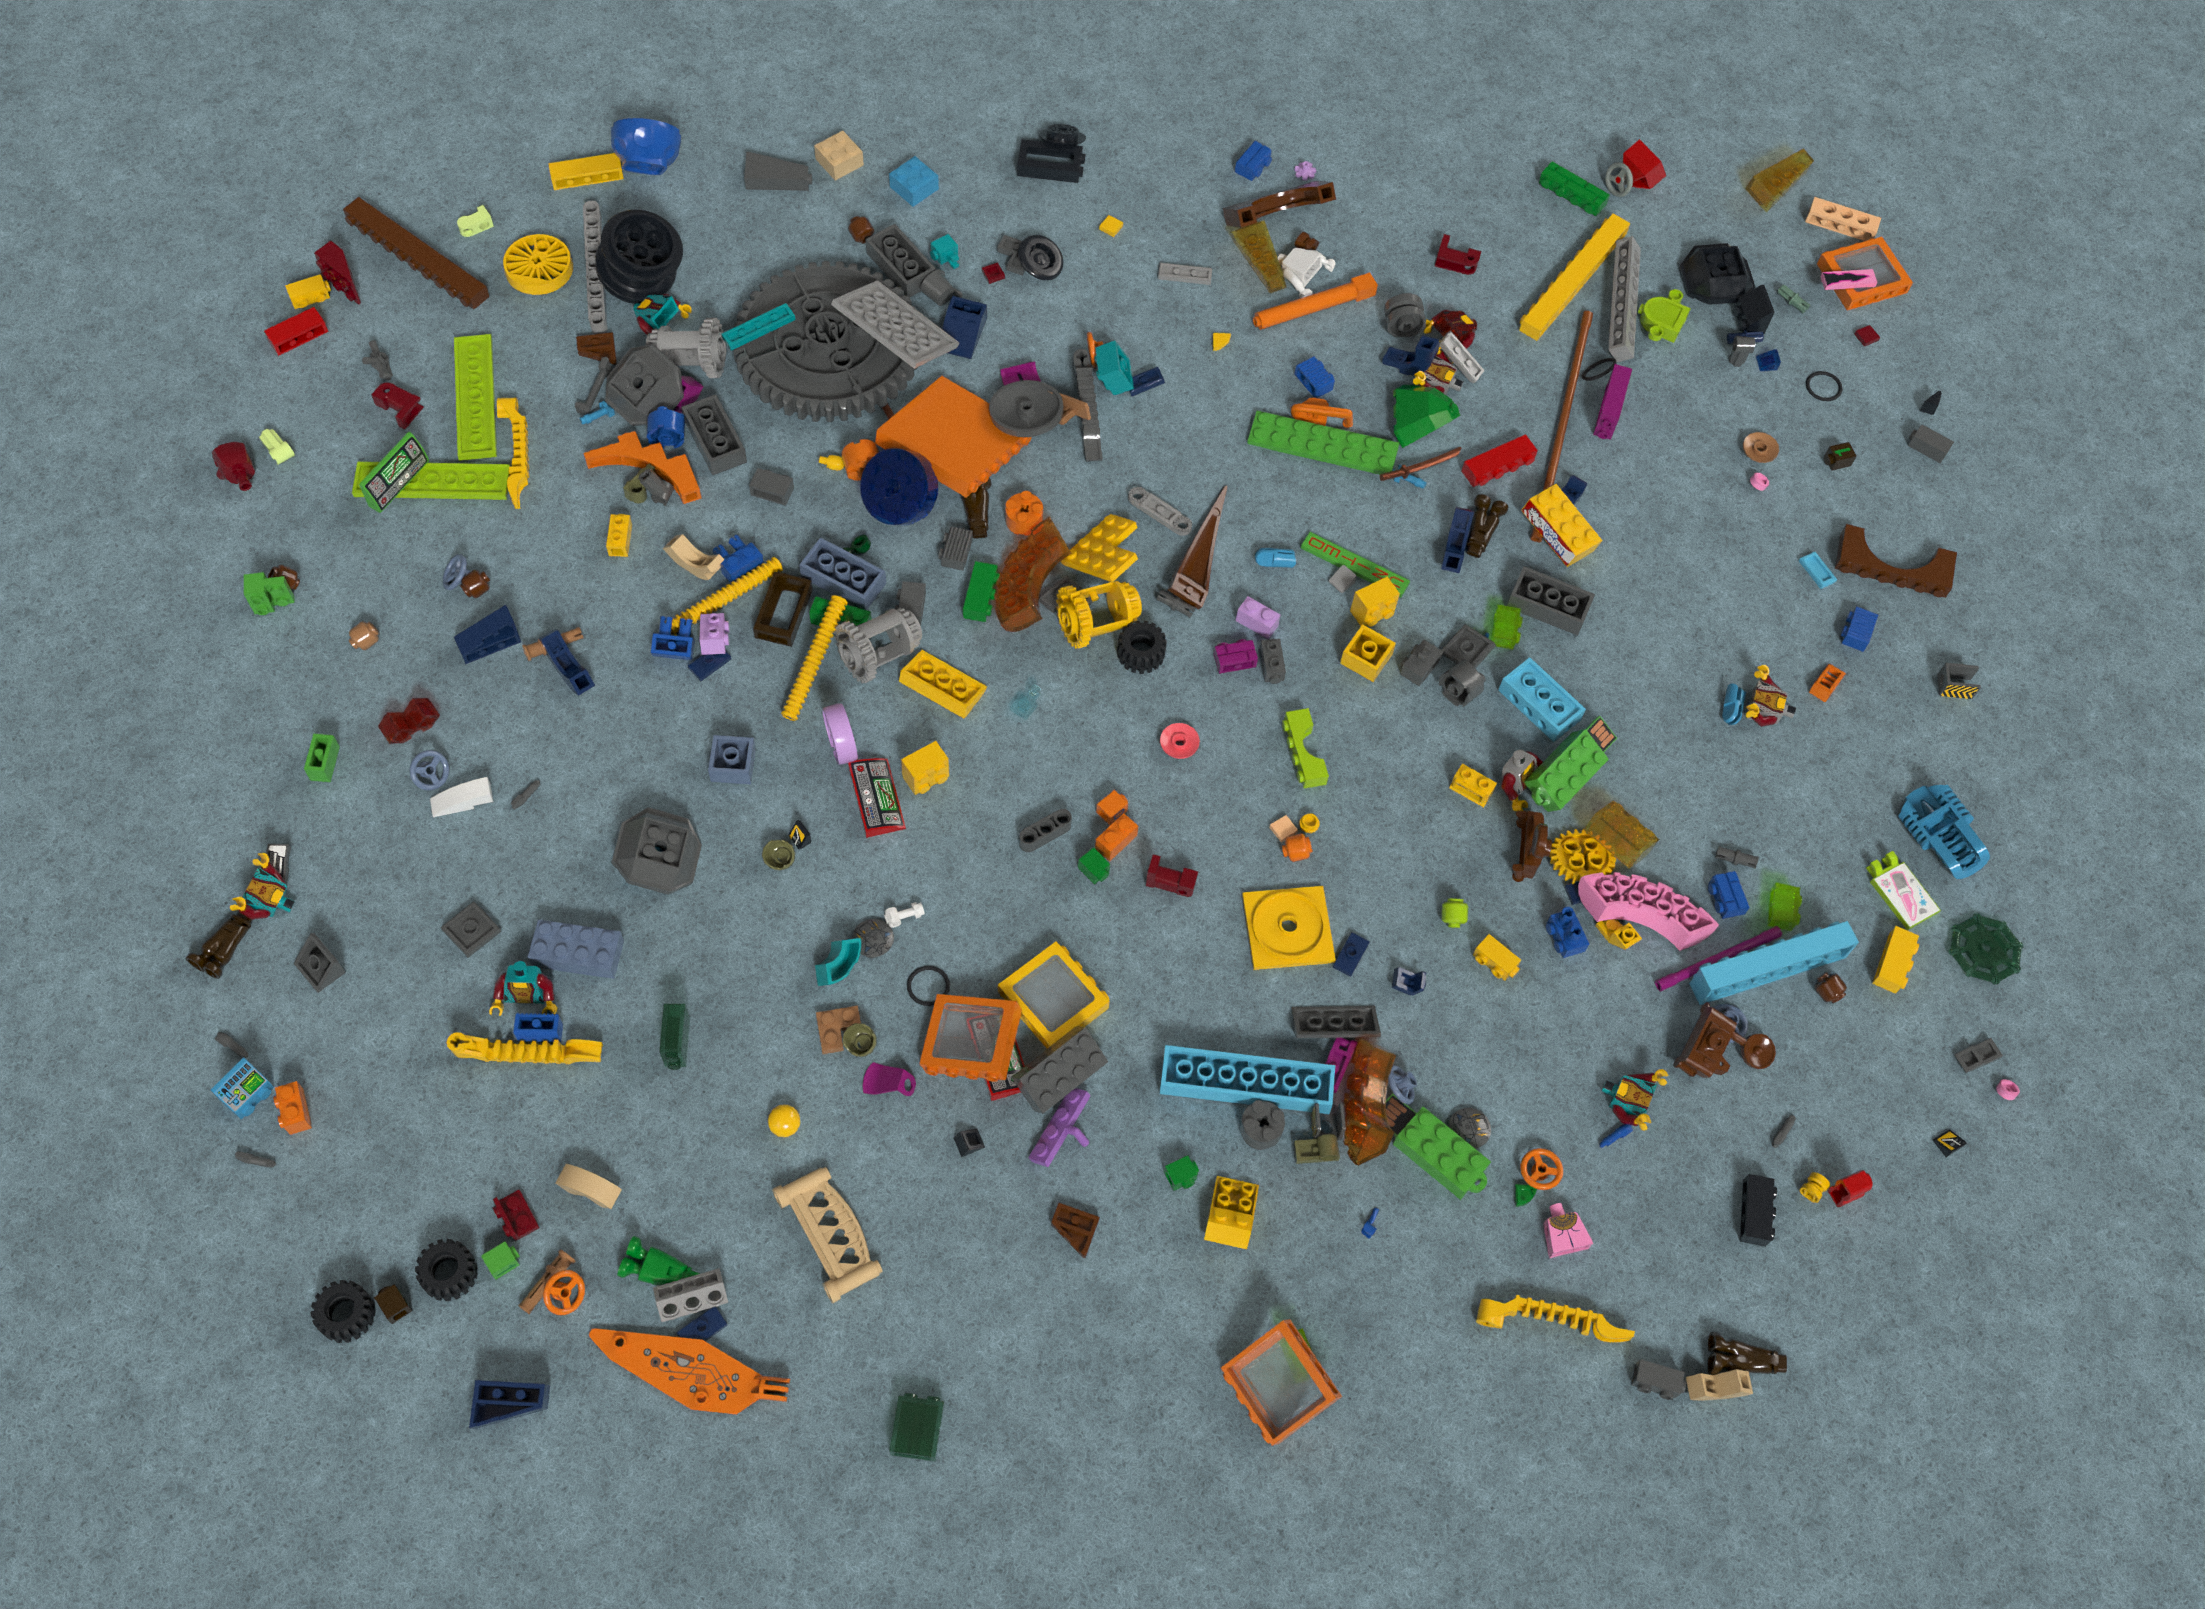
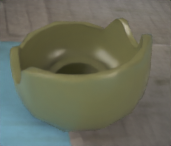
M771 840L763 847V861L771 869L785 870L792 866L795 861V850L785 840Z
M854 1023L847 1027L844 1032L843 1045L852 1055L866 1057L875 1049L877 1037L875 1032L866 1024Z

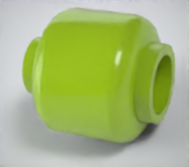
M1447 898V902L1442 904V921L1448 923V927L1460 928L1461 924L1467 923L1468 904L1464 903V899Z

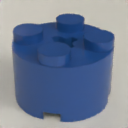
M664 406L658 407L656 411L650 413L647 417L646 435L649 440L648 443H661L663 449H665V446H674V449L682 446L685 437L684 414L668 410Z

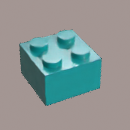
M1114 340L1095 347L1096 355L1094 358L1098 366L1096 374L1098 379L1103 381L1105 388L1110 390L1113 395L1134 389L1130 359L1118 343Z

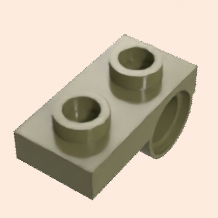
M648 464L645 468H642L623 487L625 498L637 504L646 501V488L640 483L638 478L646 469H651L656 474L655 468L652 465Z
M1327 1134L1319 1136L1317 1139L1295 1140L1293 1143L1296 1164L1339 1161L1340 1159L1336 1135Z

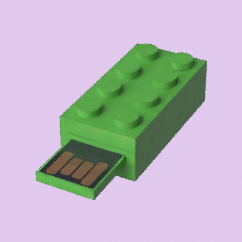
M1597 716L1586 729L1572 732L1524 781L1532 792L1531 796L1538 806H1543L1548 812L1561 810L1609 760L1604 752L1617 737L1601 716Z
M1392 1094L1373 1115L1372 1118L1396 1137L1393 1143L1395 1147L1460 1200L1468 1191L1479 1193L1487 1185V1177L1484 1172L1491 1161L1425 1107H1422L1416 1113ZM1479 1180L1480 1183L1476 1186L1475 1183Z

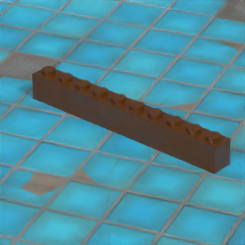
M357 197L343 209L346 216L345 220L350 226H356L363 235L367 234L370 236L374 243H380L389 253L393 252L401 262L405 261L414 271H420L425 279H431L438 288L447 290V293L452 298H458L465 307L469 306L475 310L489 298L486 285L360 197Z

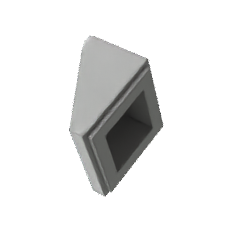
M1342 565L1328 582L1339 592L1343 593L1355 583L1356 575L1345 565Z

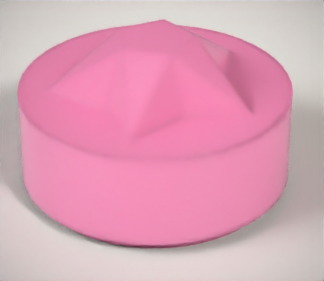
M1755 473L1750 478L1751 484L1760 491L1765 490L1769 486V480L1761 473Z
M2003 1079L1996 1086L1998 1094L2007 1100H2014L2020 1093L2018 1086L2010 1080Z

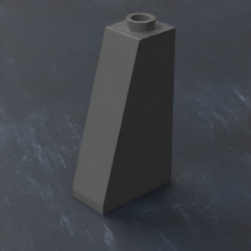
M746 152L744 175L746 189L809 191V185H812V174H809L808 166Z

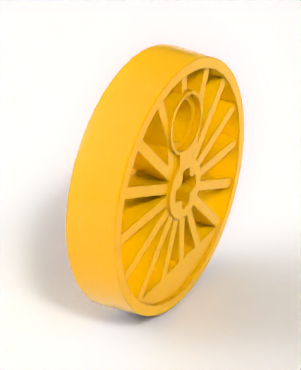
M534 234L520 238L511 244L503 258L507 281L513 288L526 294L543 295L554 292L568 282L573 272V260L567 246L561 240L550 235ZM533 245H534V250H533V252H532V250L529 248V246H533Z

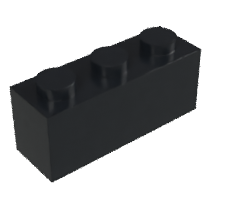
M1748 1174L1743 1179L1740 1242L1766 1247L1774 1240L1775 1228H1772V1223L1776 1216V1207H1773V1202L1777 1195V1187L1774 1186L1775 1179Z

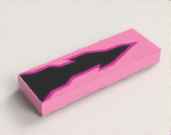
M1873 269L1822 272L1820 276L1825 290L1875 287L1877 285Z

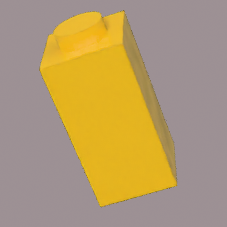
M321 274L285 285L294 309L305 308L307 305L323 302L330 298L328 294L331 291L327 280L323 281Z
M611 514L606 543L609 556L628 557L632 531L630 515Z
M1490 934L1476 947L1473 953L1479 964L1486 965L1491 969L1492 974L1496 978H1502L1504 981L1509 976L1514 978L1520 970L1518 966L1521 959Z

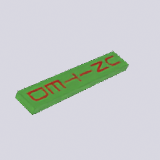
M1309 532L1301 545V549L1339 568L1345 565L1356 576L1370 583L1388 576L1400 593L1399 597L1403 596L1410 584V580L1312 532Z

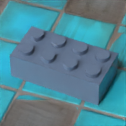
M821 537L799 565L801 577L812 580V584L833 595L843 597L850 604L863 610L869 608L886 585V573L884 570Z
M538 920L528 960L531 966L543 969L614 979L624 939L621 931Z

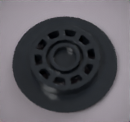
M1066 124L1049 125L1047 129L1039 132V137L1042 140L1056 145H1078L1086 140V136L1080 133L1078 128Z
M1031 235L1021 242L1018 250L1019 260L1023 268L1031 276L1040 280H1052L1060 275L1064 265L1063 255L1059 247L1052 240L1042 235Z

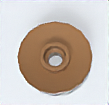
M1755 432L1745 438L1743 450L1750 459L1759 463H1767L1773 461L1778 456L1779 445L1772 436L1763 432Z

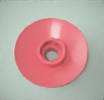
M1175 723L1167 726L1160 737L1163 751L1177 759L1192 756L1198 750L1200 743L1196 730L1184 723ZM1182 742L1183 745H1177L1176 743Z

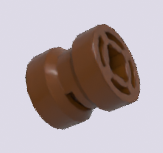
M1302 232L1297 237L1294 245L1300 249L1316 250L1319 241L1315 238H1310L1308 233Z

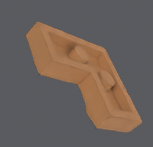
M858 1006L816 1012L822 1054L844 1051L841 1031H845L847 1027L854 1023H861Z

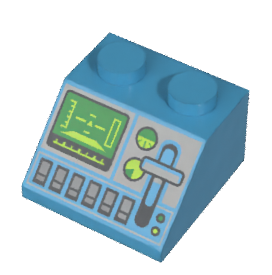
M243 1058L211 1091L223 1105L237 1117L243 1119L245 1116L253 1113L255 1106L261 1100H265L270 1096L271 1090L274 1087L255 1067Z

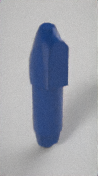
M1623 1124L1615 1129L1614 1132L1599 1143L1600 1147L1609 1146L1619 1138H1624L1633 1131L1631 1125Z

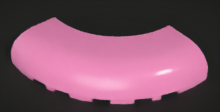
M1614 872L1613 875L1595 873L1581 877L1578 885L1581 902L1597 922L1619 919L1642 924L1663 935L1679 951L1702 942L1719 926L1702 907L1698 909L1689 902L1690 898L1684 895L1683 897L1680 894L1672 892L1673 888L1660 882L1654 884L1642 876L1632 874L1631 877H1628L1618 872Z

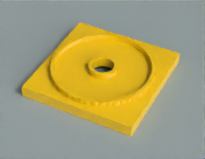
M1323 886L1242 893L1253 970L1335 963L1336 958ZM1290 920L1296 924L1297 928L1291 932L1286 931L1282 927V922Z

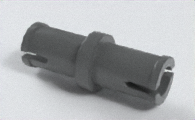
M1163 589L1160 591L1159 594L1166 598L1158 595L1157 601L1171 607V610H1177L1191 618L1192 613L1186 609L1194 612L1195 606L1182 601L1178 596L1175 597Z
M1718 846L1715 858L1733 862V865L1741 864L1756 869L1759 860L1758 856L1742 853L1738 849L1734 851Z

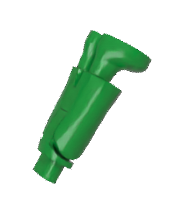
M633 1236L629 1242L626 1255L643 1260L644 1263L642 1265L630 1258L624 1257L619 1266L617 1276L625 1278L630 1274H638L639 1281L661 1286L701 1273L692 1271V1267H688L680 1260L651 1246L649 1251L645 1250L642 1247L641 1239Z

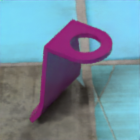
M873 1062L864 1075L862 1088L865 1094L877 1095L898 1091L904 1096H911L914 1093L916 1081L913 1075L904 1069ZM906 1079H909L911 1081V1088L909 1091H906L904 1087Z

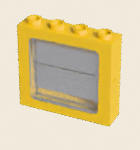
M1057 941L998 984V993L1004 1000L1017 1001L1022 1009L1020 1019L1046 1049L1074 1027L1087 1026L1109 1009L1110 1002L1106 992L1100 991L1096 987L1095 980L1082 971L1081 964L1077 960L1073 961L1066 947L1060 946Z

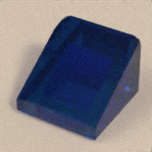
M1777 349L1756 356L1760 371L1778 370L1781 364Z

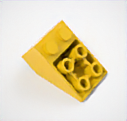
M1217 1176L1204 1240L1247 1249L1253 1226L1259 1185Z

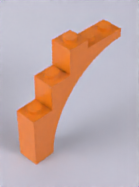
M636 431L617 436L618 443L609 444L605 447L583 453L588 469L605 465H627L642 469L650 464L655 468L657 476L673 485L683 504L702 499L699 486L686 455L683 454L667 459L661 443L650 444L642 448Z

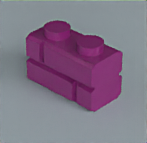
M1240 639L1236 643L1231 644L1223 642L1214 647L1213 655L1219 674L1255 668L1257 666L1258 656L1253 640Z

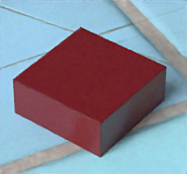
M998 262L982 267V273L988 284L1005 279V274Z
M1871 325L1856 330L1854 333L1864 347L1880 339V336Z

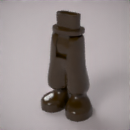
M990 478L986 483H982L978 487L976 493H971L967 498L961 496L969 530L973 531L974 539L987 537V530L989 529V493L987 490L992 485Z
M1478 494L1474 499V505L1477 510L1473 515L1466 545L1468 548L1466 553L1475 558H1480L1481 554L1485 552L1494 531L1499 525V517L1505 515L1509 508L1507 503L1500 500L1495 501L1487 516L1486 512L1491 504V499L1484 494Z
M240 912L236 915L233 914L205 941L201 947V955L189 953L185 958L186 961L203 973L205 971L207 975L219 979L222 976V967L229 963L238 944L251 928L250 923L252 919Z
M1711 1332L1708 1336V1351L1713 1352L1708 1357V1374L1716 1375L1724 1367L1728 1371L1738 1369L1749 1371V1373L1761 1374L1786 1373L1787 1356L1778 1354L1776 1350L1772 1351L1753 1346L1736 1339L1725 1340L1716 1332ZM1717 1352H1727L1729 1356Z

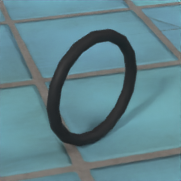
M1605 358L1593 363L1583 372L1582 379L1592 381L1605 376L1617 364L1616 359ZM1605 362H1613L1604 372L1593 377H1586V374L1594 367Z
M1818 371L1812 373L1806 380V388L1809 394L1821 401L1836 400L1843 391L1840 380L1829 372ZM1817 375H1827L1837 382L1839 391L1834 397H1820L1811 390L1810 380Z
M923 966L911 973L907 981V991L916 1003L923 1006H933L935 1000L931 1002L922 1001L913 994L911 982L914 976L924 970H933L940 973L946 983L944 995H947L950 990V981L947 974L935 966Z

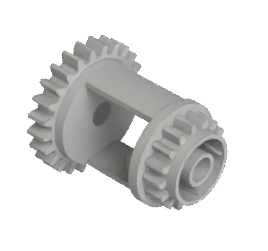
M718 318L704 319V323L700 326L699 331H672L669 326H661L659 329L652 330V333L647 335L646 345L653 344L677 366H701L709 378H720L722 373H724L726 343L722 339V324H720Z
M904 608L897 610L889 609L884 614L858 626H854V623H850V621L837 625L835 627L836 631H834L836 634L834 638L837 641L835 644L839 649L838 652L840 653L841 660H843L849 672H852L853 678H857V681H861V683H867L876 678L877 667L902 655L911 654L914 648L918 647L922 639V629L917 618L911 611ZM886 631L892 643L879 647L874 651L869 638Z

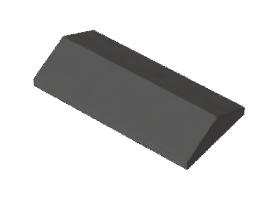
M1375 1006L1292 1007L1293 1029L1296 1038L1381 1037Z

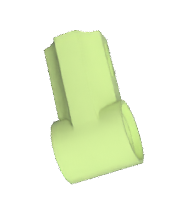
M273 429L262 431L259 438L268 449L273 460L277 461V465L295 456L286 441L283 442Z

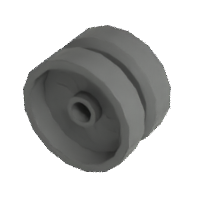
M1402 293L1395 295L1385 303L1384 313L1387 330L1393 337H1412L1422 332L1425 328L1424 306L1422 299L1418 295Z

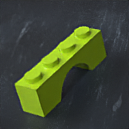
M1309 708L1286 712L1285 718L1282 720V728L1288 734L1287 745L1293 751L1292 762L1298 768V782L1302 783L1304 789L1327 785L1329 775L1324 759L1312 756L1303 745V740L1312 733L1313 729Z

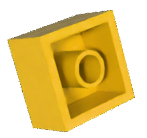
M1387 576L1356 591L1350 612L1360 626L1363 624L1372 627L1383 618L1389 619L1394 615L1400 593Z
M1362 624L1343 651L1340 664L1374 682L1393 655L1396 643Z
M937 741L901 759L903 779L914 795L926 793L931 786L942 784L949 777V758Z

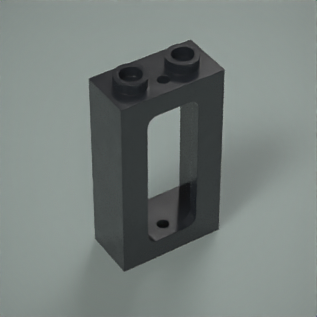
M1021 139L1017 176L1079 183V177H1083L1084 170L1081 164H1085L1086 154H1083V146H1064ZM1027 155L1074 159L1073 164L1027 160Z

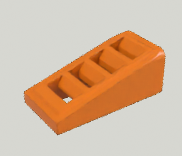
M1828 664L1813 684L1809 693L1826 702L1846 673ZM1828 672L1832 673L1838 678H1834L1833 676L1829 675Z

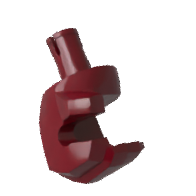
M229 442L216 447L212 451V458L216 467H218L217 477L220 480H228L233 484H239V488L242 491L251 489L250 479L254 476L255 470L245 444Z

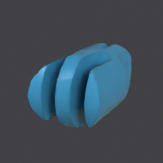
M1260 548L1255 553L1256 563L1263 567L1293 568L1296 565V557L1293 550Z
M1734 683L1727 686L1722 714L1723 720L1729 725H1735L1741 720L1746 691Z

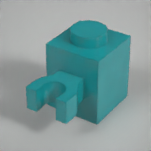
M949 234L931 242L930 255L934 261L937 260L940 265L949 262L953 270L959 267L957 262L959 260L958 244Z

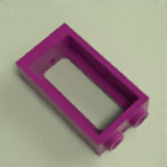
M1614 365L1606 385L1593 435L1601 439L1611 440L1620 418L1632 368Z

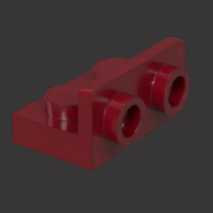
M520 1189L500 1200L497 1197L493 1199L495 1206L492 1209L498 1219L503 1218L505 1224L502 1225V1228L507 1237L512 1236L517 1241L540 1228Z

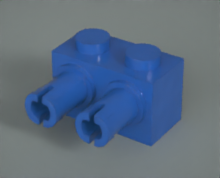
M735 535L734 538L731 537L728 542L736 551L730 555L723 545H718L719 549L717 547L713 549L714 555L720 554L724 559L720 564L721 571L730 584L732 581L736 582L737 578L741 579L742 575L746 576L747 572L751 573L752 569L756 570L757 566L761 567V564L764 563L763 555L751 542L745 545L738 535Z
M660 616L659 633H653L651 654L654 657L693 660L695 641L690 637L693 620L687 619L686 621L684 618H680L679 635L672 636L673 618L667 617L666 621L665 616Z
M1565 907L1562 912L1550 915L1546 924V930L1555 940L1554 947L1557 953H1561L1562 958L1585 952L1589 942L1573 908Z

